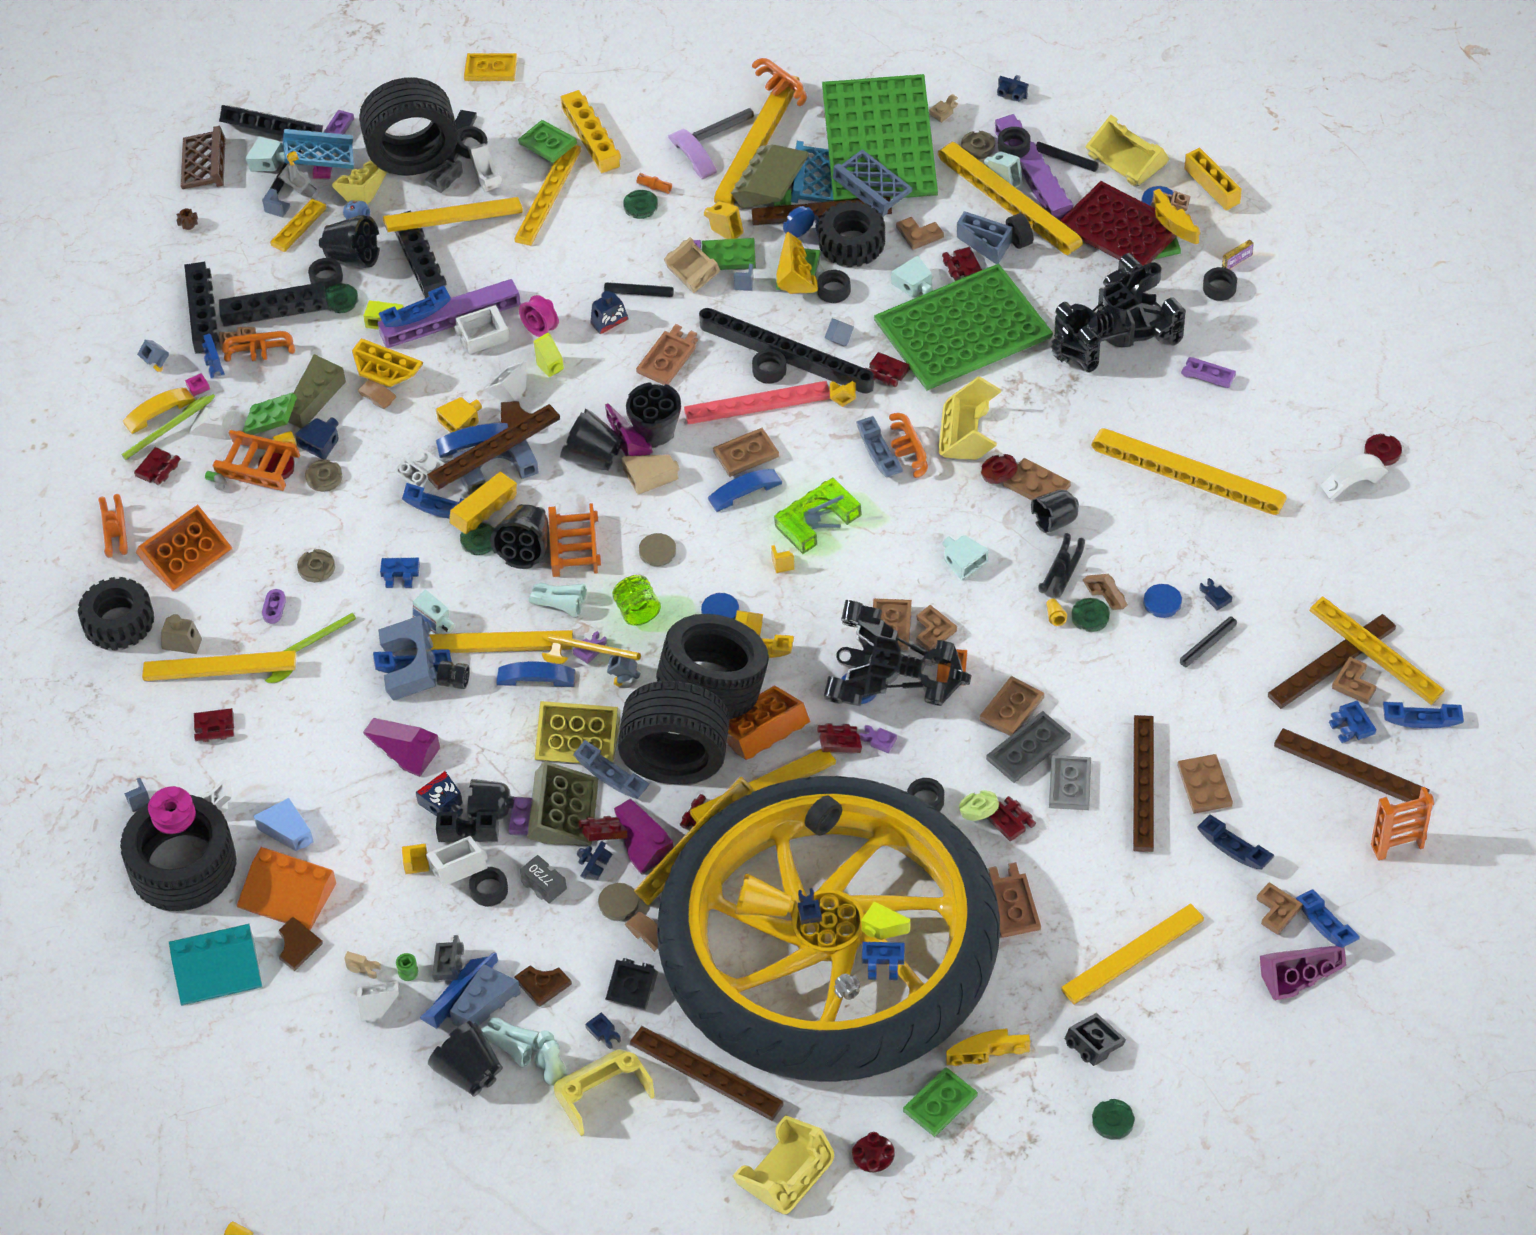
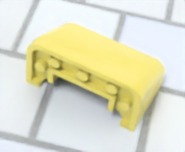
M1110 114L1085 146L1089 152L1088 156L1093 160H1100L1126 177L1127 182L1131 185L1139 186L1164 167L1170 159L1162 147L1157 144H1149L1129 131L1125 125L1118 124V119Z
M785 1115L776 1126L775 1134L779 1142L755 1170L750 1166L743 1165L733 1175L734 1180L740 1187L781 1214H788L793 1210L834 1160V1151L821 1128Z

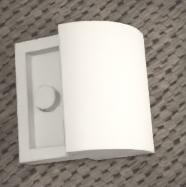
M418 446L409 459L404 457L394 470V473L410 484L424 487L423 492L427 493L435 488L428 480L427 474L445 463L421 446Z

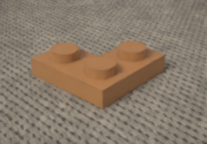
M909 217L896 223V228L912 250L944 238V232L936 222L919 227L915 220Z
M1109 573L1087 575L1083 579L1091 595H1103L1112 610H1121L1128 605L1124 595L1119 591L1115 580Z
M929 605L917 614V621L927 629L916 637V642L928 652L936 648L937 640L945 641L957 632V626L932 605Z
M1349 657L1334 680L1332 689L1368 704L1377 686L1361 679L1367 669V664Z
M1270 882L1260 891L1256 899L1271 909L1262 919L1261 924L1277 935L1296 916L1303 905Z

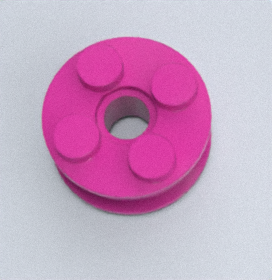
M540 295L532 296L529 302H524L519 307L522 323L530 333L537 337L548 333V330L556 329L559 324L552 301Z
M170 786L158 790L151 797L148 804V812L154 827L166 834H176L186 830L195 819L196 811L192 798L186 790L180 787Z

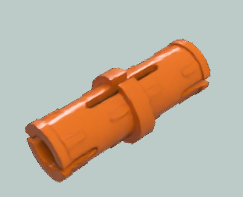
M639 173L637 177L638 184L648 186L651 190L656 189L669 194L672 189V183L662 181L656 176L651 177Z

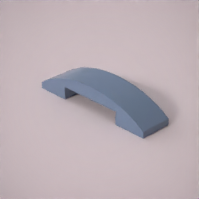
M874 416L856 421L863 442L879 471L886 478L903 472L896 456L893 457L883 439L881 429Z
M584 740L573 756L589 772L608 786L627 796L639 799L650 783L635 773L630 775L600 755L601 750Z

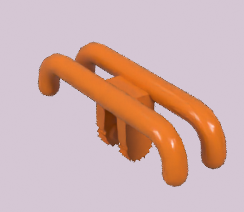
M760 58L752 63L754 69L760 65H766L756 70V76H761L765 72L773 75L765 85L766 90H772V94L778 96L789 87L795 91L793 94L794 98H800L797 101L798 106H802L806 102L807 94L803 84L767 58Z
M274 331L230 337L223 342L222 352L224 353V360L229 362L233 353L250 350L252 361H256L257 349H262V358L267 360V348L285 346L290 354H294L295 346L293 338L288 332ZM284 338L281 340L266 341L268 339ZM250 342L248 344H240L229 347L231 344Z
M903 413L890 414V421H902L892 423L890 428L892 430L902 429L906 434L891 442L892 448L896 449L895 455L896 457H902L915 453L918 460L913 462L911 466L914 469L920 467V469L913 472V476L919 478L928 469L927 457L922 444L907 415Z
M119 494L113 496L116 513L112 510L108 511L105 497L101 496L98 499L103 525L104 553L108 558L113 556L112 537L119 536L120 553L122 555L128 553L124 511Z

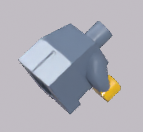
M145 339L137 355L147 364L156 363L153 368L157 372H161L169 352L153 340Z
M614 655L610 656V665H608L607 673L617 676L614 678V685L620 687L623 682L630 680L632 677L635 679L639 678L640 672L636 670L638 663L635 660Z

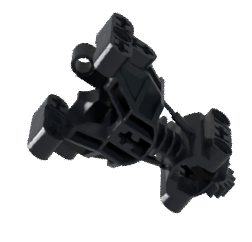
M1126 253L1119 260L1118 270L1105 277L1103 281L1105 287L1099 289L1098 305L1093 310L1082 304L1075 303L1070 305L1068 302L1059 304L1055 310L1057 314L1054 327L1055 339L1051 341L1053 345L1050 346L1052 348L1051 352L1057 360L1068 363L1072 359L1077 361L1086 372H1092L1099 365L1100 343L1102 341H1107L1117 347H1131L1136 341H1146L1155 337L1158 341L1166 339L1171 345H1177L1184 336L1186 310L1174 297L1166 299L1161 307L1156 302V294L1144 293L1160 283V264L1151 262L1142 266L1131 253Z
M845 600L841 617L842 624L857 628V641L862 645L863 650L842 647L837 651L836 658L838 663L852 669L847 670L845 680L828 676L824 691L825 700L861 706L863 697L880 693L884 694L887 688H923L926 703L942 706L961 684L970 685L972 675L963 672L954 643L937 640L936 648L928 652L915 644H910L898 638V631L880 619L882 610L864 606L857 601ZM898 641L911 647L910 649L924 657L919 659L901 654ZM842 652L850 653L851 657L848 661L840 659ZM940 664L950 667L947 682H938L928 678V675L923 674L925 666L932 667V665ZM899 675H904L905 677L909 676L911 678H918V680H920V682H908L898 685H889L892 682H894Z

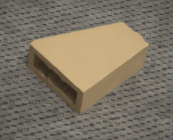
M670 455L622 457L623 471L638 495L678 479L679 465L676 460L673 461Z

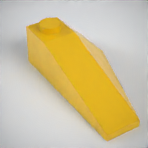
M790 232L786 233L776 273L777 285L781 290H785L790 294L816 292L818 290L817 279L810 273L812 267L805 259L807 254L803 244Z

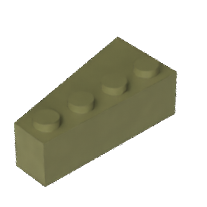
M315 354L313 355L294 391L297 399L288 423L302 429L317 415L345 384L343 367Z

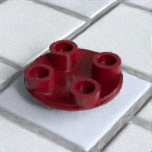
M870 1132L867 1136L858 1140L852 1148L854 1163L858 1168L866 1172H879L891 1165L895 1157V1149L891 1141L877 1132Z

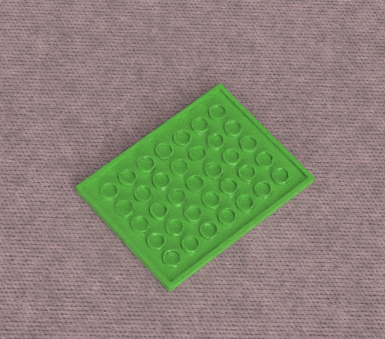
M999 263L874 315V321L903 360L909 364V368L926 391L1053 337L1051 329Z

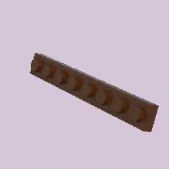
M883 197L888 202L891 201L890 197ZM856 199L751 208L753 226L784 223V221L787 222L789 213L801 206L809 207L820 219L825 211H828L832 206L835 207L838 203L862 201ZM892 207L888 209V214H892Z
M548 404L428 473L427 478L437 490H440L560 420V414Z
M1381 614L1365 625L1364 628L1379 640H1382L1395 631L1396 625L1384 614ZM1345 639L1269 691L1268 698L1282 709L1343 667L1349 657L1356 658L1363 652Z
M1134 715L1133 851L1140 852L1154 851V716Z
M1282 728L1274 742V747L1404 802L1419 799L1421 787L1423 786L1285 728Z
M642 1025L630 1040L631 1046L771 1121L774 1120L783 1107V1101Z

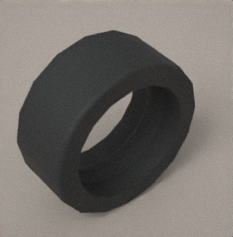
M475 126L462 127L457 131L458 140L455 150L460 156L471 159L469 147L463 144L461 139L468 137L477 140L480 144H487V136L481 129Z
M1011 126L1003 129L998 135V151L1019 158L1024 157L1030 151V134L1021 127ZM1010 139H1018L1024 143L1019 146H1009L1004 142Z
M1018 213L1006 219V225L1013 227L1012 243L1016 248L1021 249L1033 243L1032 228L1023 214Z
M317 259L309 267L308 274L311 284L324 282L327 291L338 287L343 280L341 265L335 259ZM331 270L336 272L329 278L316 277L321 271Z
M1216 267L1210 269L1204 275L1203 291L1210 299L1224 301L1230 299L1236 293L1237 276L1230 269ZM1214 280H1224L1227 281L1230 284V286L1226 288H1216L1212 286L1210 282Z
M828 270L823 272L817 279L818 296L825 302L839 303L849 297L851 292L850 278L843 271ZM830 282L844 285L843 288L834 291L824 288Z
M766 349L756 353L753 357L752 372L758 381L768 384L776 383L786 375V359L781 352ZM765 362H775L780 365L779 368L772 371H764L759 368Z
M920 778L913 781L909 785L907 792L913 796L923 790L934 792L938 797L930 805L940 812L944 806V788L942 784L932 778Z
M828 795L821 797L809 809L805 817V826L818 836L825 835L839 821L843 810L842 805Z
M487 867V869L473 874L469 880L471 897L477 904L485 907L500 904L508 894V882L504 872L499 868ZM494 879L500 882V888L494 893L483 894L477 890L478 884L484 880Z

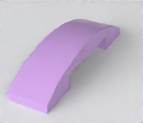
M681 129L668 135V138L675 147H680L693 163V169L701 179L717 173L709 155L689 131Z

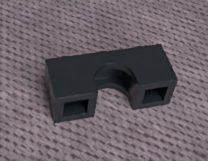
M437 812L436 834L438 842H456L468 836H471L475 842H498L499 821L497 812H477L476 819L472 821L460 819L457 812Z

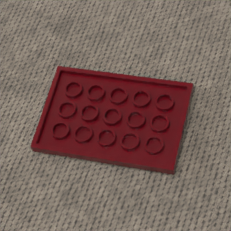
M1100 181L1060 220L1077 233L1083 242L1118 260L1126 253H1131L1142 266L1151 263L1177 237L1156 218L1154 207L1103 181Z

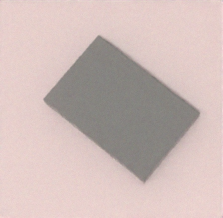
M1051 755L1049 808L1089 810L1091 757Z

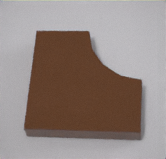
M519 401L501 402V423H507L508 427L532 414L524 411L520 407Z
M294 917L279 929V934L285 943L284 950L279 958L293 971L297 970L323 944L319 937Z
M530 965L514 976V979L518 980L519 986L538 1007H541L572 985L571 979L559 967L551 971H541Z

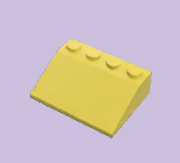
M540 701L535 760L580 763L573 754L586 740L601 750L600 755L613 763L621 710L618 707Z

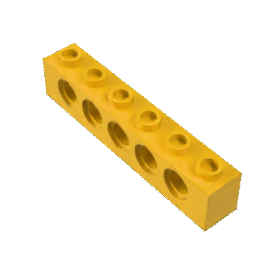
M580 90L560 96L562 110L599 171L604 173L620 167V151L615 149L613 140L608 138L605 127L602 128L599 117L595 116L593 107L588 105L586 96L582 95Z

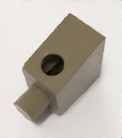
M178 614L167 617L161 631V648L197 654L202 637L194 622L182 619Z

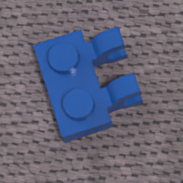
M211 334L203 335L205 343H202L205 352L204 361L206 366H210L208 369L210 378H214L215 372L225 375Z
M419 557L382 558L380 575L386 581L385 587L393 588L394 577H403L404 588H412L413 577H419Z
M1358 701L1342 705L1339 708V712L1331 713L1332 720H1329V724L1332 729L1340 726L1344 721L1348 724V726L1340 729L1342 734L1338 738L1341 743L1349 741L1353 736L1360 740L1376 734L1377 729Z
M863 942L862 964H868V980H876L877 964H889V980H898V965H904L905 943Z

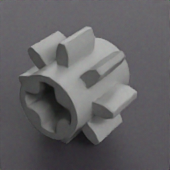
M842 974L835 981L836 985L834 987L836 990L834 992L840 999L844 997L847 1000H851L860 992V981L855 975L851 977L849 974Z

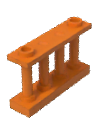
M230 430L229 435L233 445L225 460L214 461L212 466L215 472L222 474L225 478L284 491L286 484L282 473L290 456L300 457L297 446L291 442L284 443L246 434L243 431ZM240 445L249 446L242 464H232ZM256 450H266L259 467L256 469L249 468ZM273 453L283 454L275 472H266L265 469Z
M589 503L590 513L560 515L556 513V506L548 507L553 577H560V569L567 566L593 564L594 574L598 573V566H601L600 554H597L595 522H598V511H594L593 503ZM590 520L591 524L590 528L566 530L558 528V525L565 522ZM591 535L592 542L563 545L558 542L562 537ZM592 550V557L559 558V554H563V552Z
M1421 787L1419 799L1401 804H1390L1387 797L1379 799L1371 846L1378 861L1386 859L1389 847L1416 840L1419 848H1424L1432 806L1434 805V798L1431 793H1428L1426 787ZM1417 808V810L1395 816L1396 813ZM1415 819L1414 822L1394 827L1395 824ZM1412 831V833H1410V834H1406V835H1402V836H1399V837L1391 838V836Z

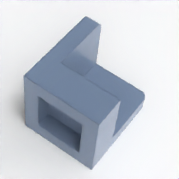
M271 188L262 199L266 213L282 218L291 207L290 203L278 200L277 190Z
M749 264L748 273H734L735 290L752 291L754 279L753 264Z
M832 318L825 339L847 346L854 326Z
M141 778L136 779L138 788L124 793L132 812L137 811L150 801Z

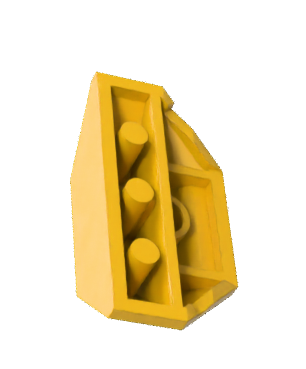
M362 338L352 349L359 376L387 387H392L415 376L423 365V361Z

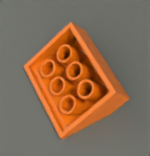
M197 504L139 545L136 554L160 580L174 591L232 550V546Z
M772 686L759 694L757 703L750 711L742 716L729 719L727 744L737 755L745 760L755 757L760 751L770 748L772 744L787 738L789 734L802 729L806 724L810 723L804 702L777 686Z
M260 847L250 866L237 908L283 923L288 922L294 917L311 930L336 885L334 871Z

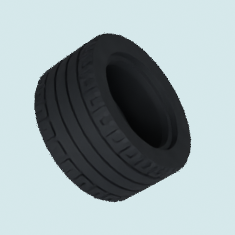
M417 77L391 80L374 89L361 106L359 121L367 154L378 168L388 173L408 176L433 170L451 156L457 145L458 130L449 97L440 86L429 80ZM425 118L431 121L427 127L414 134L396 136L386 133L390 126L404 119Z
M716 614L691 615L677 621L668 630L658 664L656 679L657 682L680 681L691 683L709 690L722 700L728 709L729 719L744 715L757 703L769 661L768 650L762 638L742 622ZM695 662L713 663L730 672L711 670Z
M659 681L643 685L633 691L624 703L618 742L619 755L625 765L634 773L655 782L685 785L704 781L715 775L724 764L730 718L728 709L714 693L691 683Z
M190 795L196 811L195 819L186 830L180 833L166 834L157 830L148 812L149 802L134 813L123 829L120 848L128 877L136 894L151 906L167 911L196 909L218 897L227 888L231 878L234 876L237 858L228 823L221 810L216 805H213L212 802L202 797ZM195 836L209 843L204 854L196 862L184 868L169 870L149 863L151 855L156 848L171 838Z

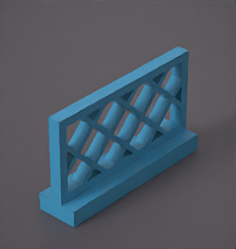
M284 129L282 141L284 163H289L287 154L295 151L299 160L294 161V164L353 169V135ZM299 150H302V151H304L305 153L301 154V153H299L298 151H299ZM318 151V152H320L322 155L319 156V155H317L315 152Z
M797 141L795 149L813 153L815 156L812 158L807 157L793 180L791 202L798 203V199L817 202L834 201L831 171L826 173L822 169L826 166L830 169V161L823 157L824 155H829L828 149L803 146L804 141ZM819 159L823 163L821 165H817L814 161ZM811 164L814 169L808 170L805 166ZM817 171L822 174L819 178L814 175ZM809 176L814 181L808 183L805 178ZM827 179L830 184L825 185L822 180ZM818 184L821 189L816 190L813 185ZM809 189L812 194H804L803 191ZM826 191L830 197L822 196L821 193Z

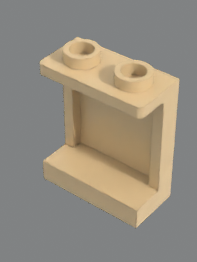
M691 237L681 242L679 247L669 252L664 258L667 268L693 293L720 272L717 262L702 252L695 245Z

